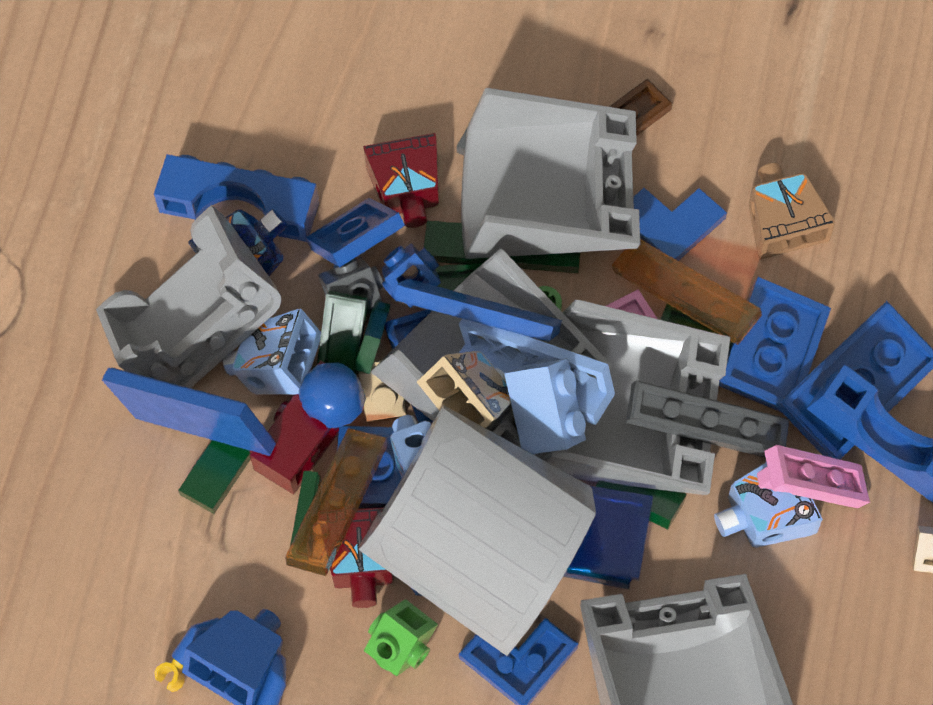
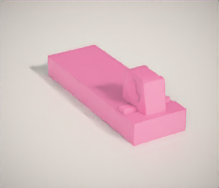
M775 445L764 451L767 467L757 473L761 489L766 488L775 492H789L793 495L853 508H860L870 503L861 464L780 445Z

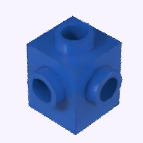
M412 243L405 249L399 246L390 252L383 261L386 265L381 268L385 279L382 285L393 299L396 285L406 279L433 286L441 283L435 270L440 265L425 247L418 251ZM412 265L416 266V272L413 275L406 276L403 274Z

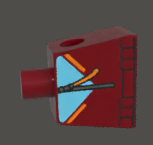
M436 133L363 146L366 169L380 203L399 212V214L402 213L404 224L408 228H417L425 225L428 221L425 209L439 205Z
M384 508L318 513V521L334 587L338 589L351 588V602L355 608L375 606L377 604L376 586L389 585L394 581L392 573L358 550L378 513L382 512Z

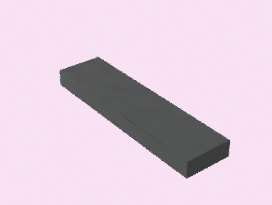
M636 380L631 384L625 423L766 458L764 451L775 445L786 447L790 419Z

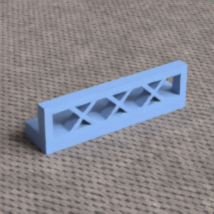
M462 319L459 323L465 343L459 353L479 351L484 354L494 368H498L504 373L528 364L568 358L570 370L576 378L575 392L579 410L587 423L596 425L615 395L607 363L518 333ZM587 373L596 376V378L589 376Z

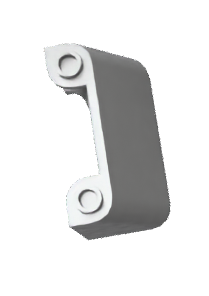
M212 205L196 218L190 230L193 241L201 250L147 299H144L136 292L123 290L111 295L96 309L116 362L124 371L191 388L279 309L281 295L276 285L226 217Z

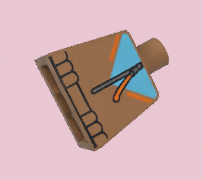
M769 163L762 166L758 170L761 184L752 187L749 200V210L759 260L829 242L835 221L808 177L802 173L784 177L779 163Z

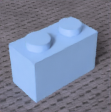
M568 358L528 364L504 373L522 449L531 454L567 450L586 440L584 433L586 427L585 419L579 410L575 392L576 378L570 370Z

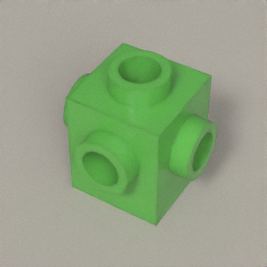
M404 599L385 613H381L373 621L368 630V633L372 636L364 652L375 659L381 668L390 671L397 677L409 667L416 669L423 663L430 652V648L426 645L438 624L408 600Z

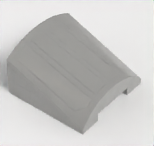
M484 89L467 127L464 150L461 223L466 259L490 258L499 249L504 250L508 256L637 249L640 245L639 210L634 209L632 150L637 144L636 112L499 89Z
M502 249L494 253L454 290L560 319L562 323L560 332L549 342L540 339L536 340L607 363L609 370L613 368L610 362ZM436 311L428 314L371 371L373 375L432 421L438 415L439 409L418 385L417 381L443 356L459 353L465 345L459 327L462 318ZM587 373L589 376L596 378V376ZM510 403L486 429L521 448Z
M575 300L562 313L613 366L610 374L615 395L596 425L585 422V441L567 450L533 455L579 480L595 482L600 480L635 487L708 495L711 488L715 453L710 452L711 444L625 422L631 384L636 380L717 400L719 380L726 374L730 337L582 300Z
M443 405L423 438L421 448L384 510L378 513L358 550L507 656L540 614L580 547L596 515L593 491L589 485Z
M746 574L705 580L702 591L625 603L623 594L581 600L580 608L600 705H793Z

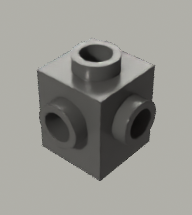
M362 257L354 258L340 268L334 264L333 269L318 274L325 297L329 291L368 298L366 315L372 312L374 303H377V300L382 302L379 290L384 287L380 273L376 266L370 268Z

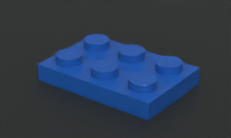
M757 277L753 282L729 348L726 374L719 380V386L781 412L776 405L809 374L831 308Z

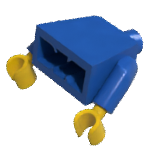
M267 609L261 610L254 619L249 618L238 610L228 612L222 618L217 617L194 624L173 651L172 657L174 659L172 662L162 663L156 668L155 679L162 682L169 672L174 671V677L167 685V689L171 692L182 688L185 682V674L234 705H279L286 688L287 664L286 658L281 654L283 640L275 633L281 626L280 619L275 613Z

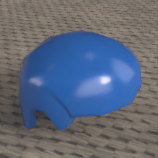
M325 363L315 366L305 375L298 390L302 408L308 416L321 421L328 428H337L353 422L362 413L366 401L362 384L357 375L350 368L340 363Z

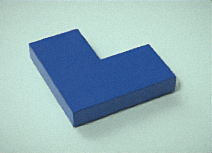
M645 188L633 196L634 209L639 210L640 239L671 267L720 225L727 215L724 209L699 188L673 211H670Z
M545 618L519 649L514 647L507 656L476 634L459 653V659L515 705H530L578 649V643Z

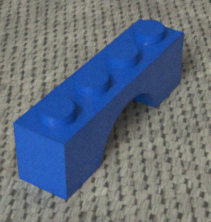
M167 154L154 191V197L160 213L194 220L211 205L226 200H240L257 207L264 216L273 210L281 222L270 231V235L307 242L305 237L311 233L319 206L317 185L305 178L292 177L290 179L275 176L262 169L254 171L240 169L226 162L214 164L200 161L190 155L174 156Z
M844 364L826 379L807 407V410L933 503V439L922 436L895 420L881 404L878 389Z

